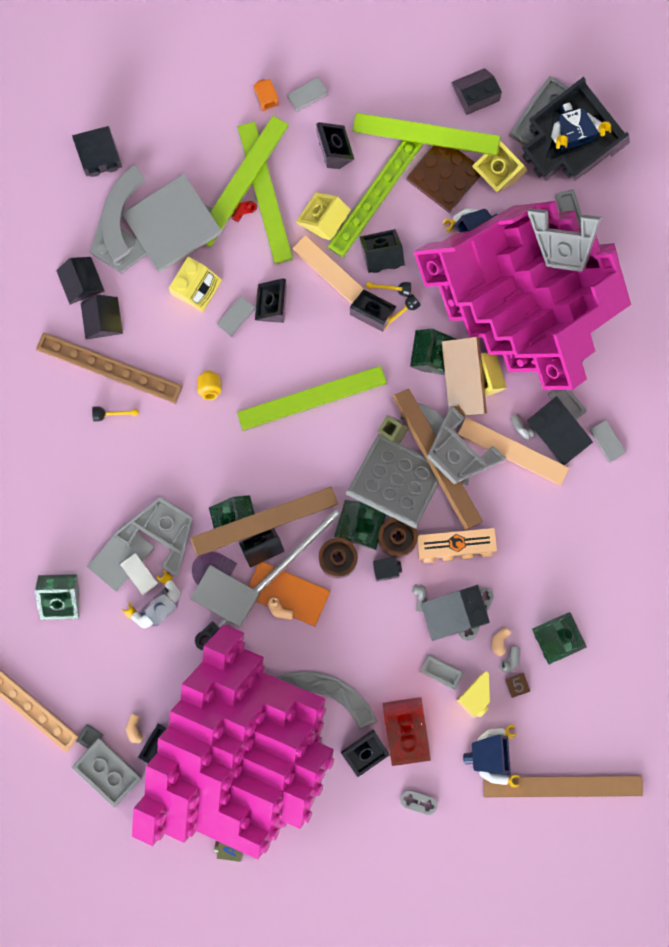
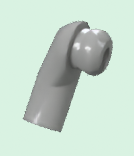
M515 414L510 418L515 430L524 439L528 440L530 437H534L533 428L528 427L526 429L519 414Z

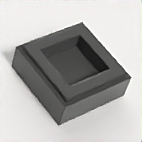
M86 724L76 742L89 749L104 734Z

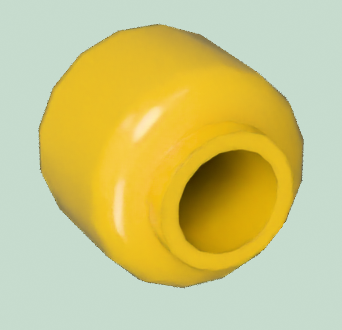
M207 370L197 377V392L203 399L213 400L221 394L222 383L219 374Z

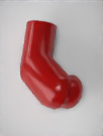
M253 201L239 203L231 218L239 222L244 214L256 211L257 204Z

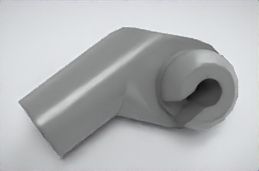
M415 584L412 593L418 595L416 611L423 612L421 603L427 602L426 588L422 584Z
M510 647V657L499 664L500 670L504 673L511 672L518 667L519 647Z

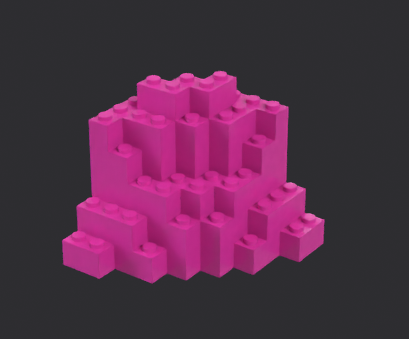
M555 201L512 206L471 231L455 233L441 242L427 243L413 251L425 287L439 286L450 321L464 320L469 338L483 337L488 354L503 355L508 372H538L543 390H573L586 381L587 377L582 361L596 352L590 333L632 305L615 244H599L597 235L586 267L582 272L546 266L527 212L530 208L548 210L550 229L581 232L575 211L558 212Z
M223 625L204 645L203 661L182 683L181 700L170 711L169 727L158 738L157 754L146 766L145 794L133 808L132 837L153 846L158 840L163 838L164 834L185 843L197 831L255 859H259L263 853L268 851L271 841L277 839L280 829L285 827L287 823L301 829L304 823H308L311 819L312 812L310 810L314 803V798L320 796L323 790L322 780L326 770L332 768L335 760L333 758L334 749L321 744L322 737H320V734L324 727L322 720L326 713V708L324 707L325 698L264 673V657L244 649L245 633Z

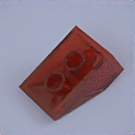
M422 698L384 702L383 713L392 766L431 761Z

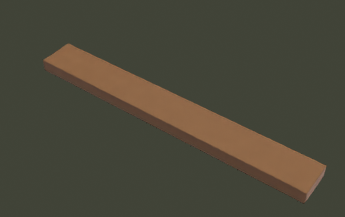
M44 332L36 348L39 352L174 404L177 403L183 388L182 385Z
M408 388L392 396L393 401L465 531L482 523L483 520L462 482L453 484L427 458L436 436L410 389Z
M331 486L195 535L190 540L198 557L337 506L338 501Z
M642 776L514 777L512 782L514 785H520L518 787H512L509 783L507 785L491 783L483 778L484 798L643 796Z

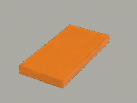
M264 562L259 563L248 587L254 589L275 567ZM282 571L260 593L256 602L268 607L269 600L275 597L279 599L283 609L293 610V618L316 627L331 591Z

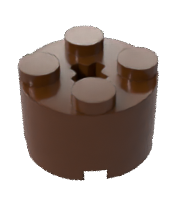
M395 518L387 520L381 526L378 536L381 550L386 555L396 558L409 555L414 550L418 540V533L415 528ZM396 533H399L400 537L403 538L399 542H396V539L392 537L396 536Z
M339 537L333 538L325 542L320 548L319 564L327 576L335 579L346 578L356 568L357 551L349 540ZM338 554H341V558L343 559V561L339 560L338 563L335 562V558H333V556H338Z

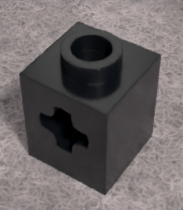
M396 557L373 561L376 582L399 578V573H402L401 561H397Z

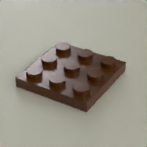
M433 145L407 176L406 180L448 213H451L481 175L472 167L475 162L458 149Z

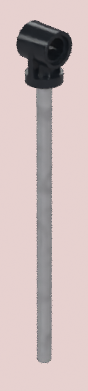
M334 510L253 590L261 593L340 515L338 511ZM224 618L218 624L212 621L203 631L196 635V647L203 651L204 647L201 645L202 637L208 636L211 639L223 625H228L230 622Z

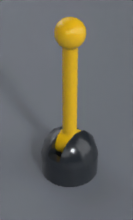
M367 282L366 288L398 290L401 296L409 297L411 282H402L398 287Z
M413 294L407 297L405 307L391 317L385 329L407 309L414 311L421 306Z
M92 407L93 422L102 421L106 415L132 414L137 416L139 414L137 409H132V411L106 412L102 407Z

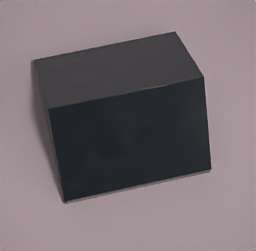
M91 257L69 258L56 270L70 305L105 291Z
M282 278L258 284L256 321L284 323L287 292L286 279Z
M363 289L351 304L350 315L383 332L397 306Z
M94 295L81 302L86 340L123 334L118 297Z
M275 529L239 542L250 568L285 552Z
M371 730L341 751V754L357 777L390 755L374 730Z

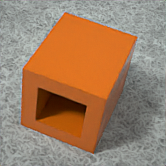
M262 79L253 85L254 94L262 111L279 105L278 96L271 79Z

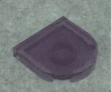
M208 552L198 556L193 562L192 577L198 585L210 565L231 576L237 563L220 553Z

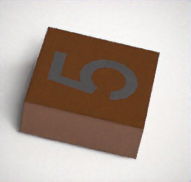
M524 673L505 679L511 698L530 692Z

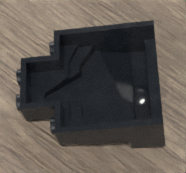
M583 76L529 119L531 124L529 126L530 130L534 135H539L522 147L524 152L522 156L528 164L531 162L535 166L533 171L539 178L543 177L545 181L563 167V172L568 179L572 177L576 181L609 155L612 157L630 143V137L628 132L625 133L591 91ZM566 103H571L574 111L583 108L586 113L591 114L597 120L611 124V133L605 131V136H601L600 132H598L595 141L564 151L561 150V147L559 149L556 148V143L551 137L554 124L557 122L558 117L563 114L560 107Z

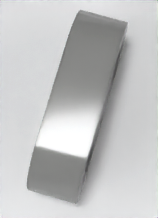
M408 790L403 792L400 797L401 804L407 809L426 815L433 814L437 810V802L430 796ZM409 794H412V798L418 800L417 804L411 802L410 805H406L404 796L408 797ZM428 800H431V804L434 807L433 809L430 808L429 811H425V807L419 805L420 801L427 803Z

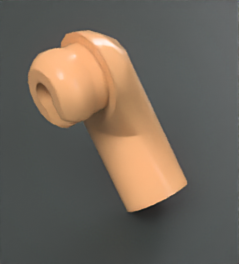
M275 597L269 600L268 608L275 618L293 619V610L283 609L279 599Z
M506 627L502 628L492 638V650L497 656H503L506 652L504 640L511 634Z
M134 714L130 715L126 726V733L132 743H141L143 734L139 733L136 728L140 716Z

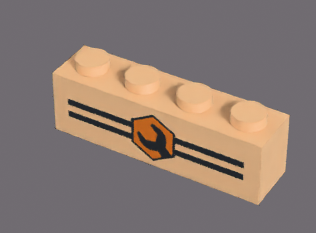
M495 528L418 535V558L423 560V563H433L435 559L441 558L443 561H453L454 557H462V560L473 559V555H481V558L493 557V554L497 552Z

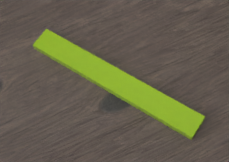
M361 113L355 114L352 129L355 133L497 156L501 139L498 135Z
M272 116L210 212L221 231L289 128V124L275 116ZM218 236L205 245L211 248Z
M255 122L237 126L245 157L259 138ZM265 163L254 180L253 186L276 265L291 261L293 257L268 166Z
M402 141L330 242L328 249L342 258L345 257L424 144Z
M381 366L239 411L237 415L242 430L245 431L387 385Z

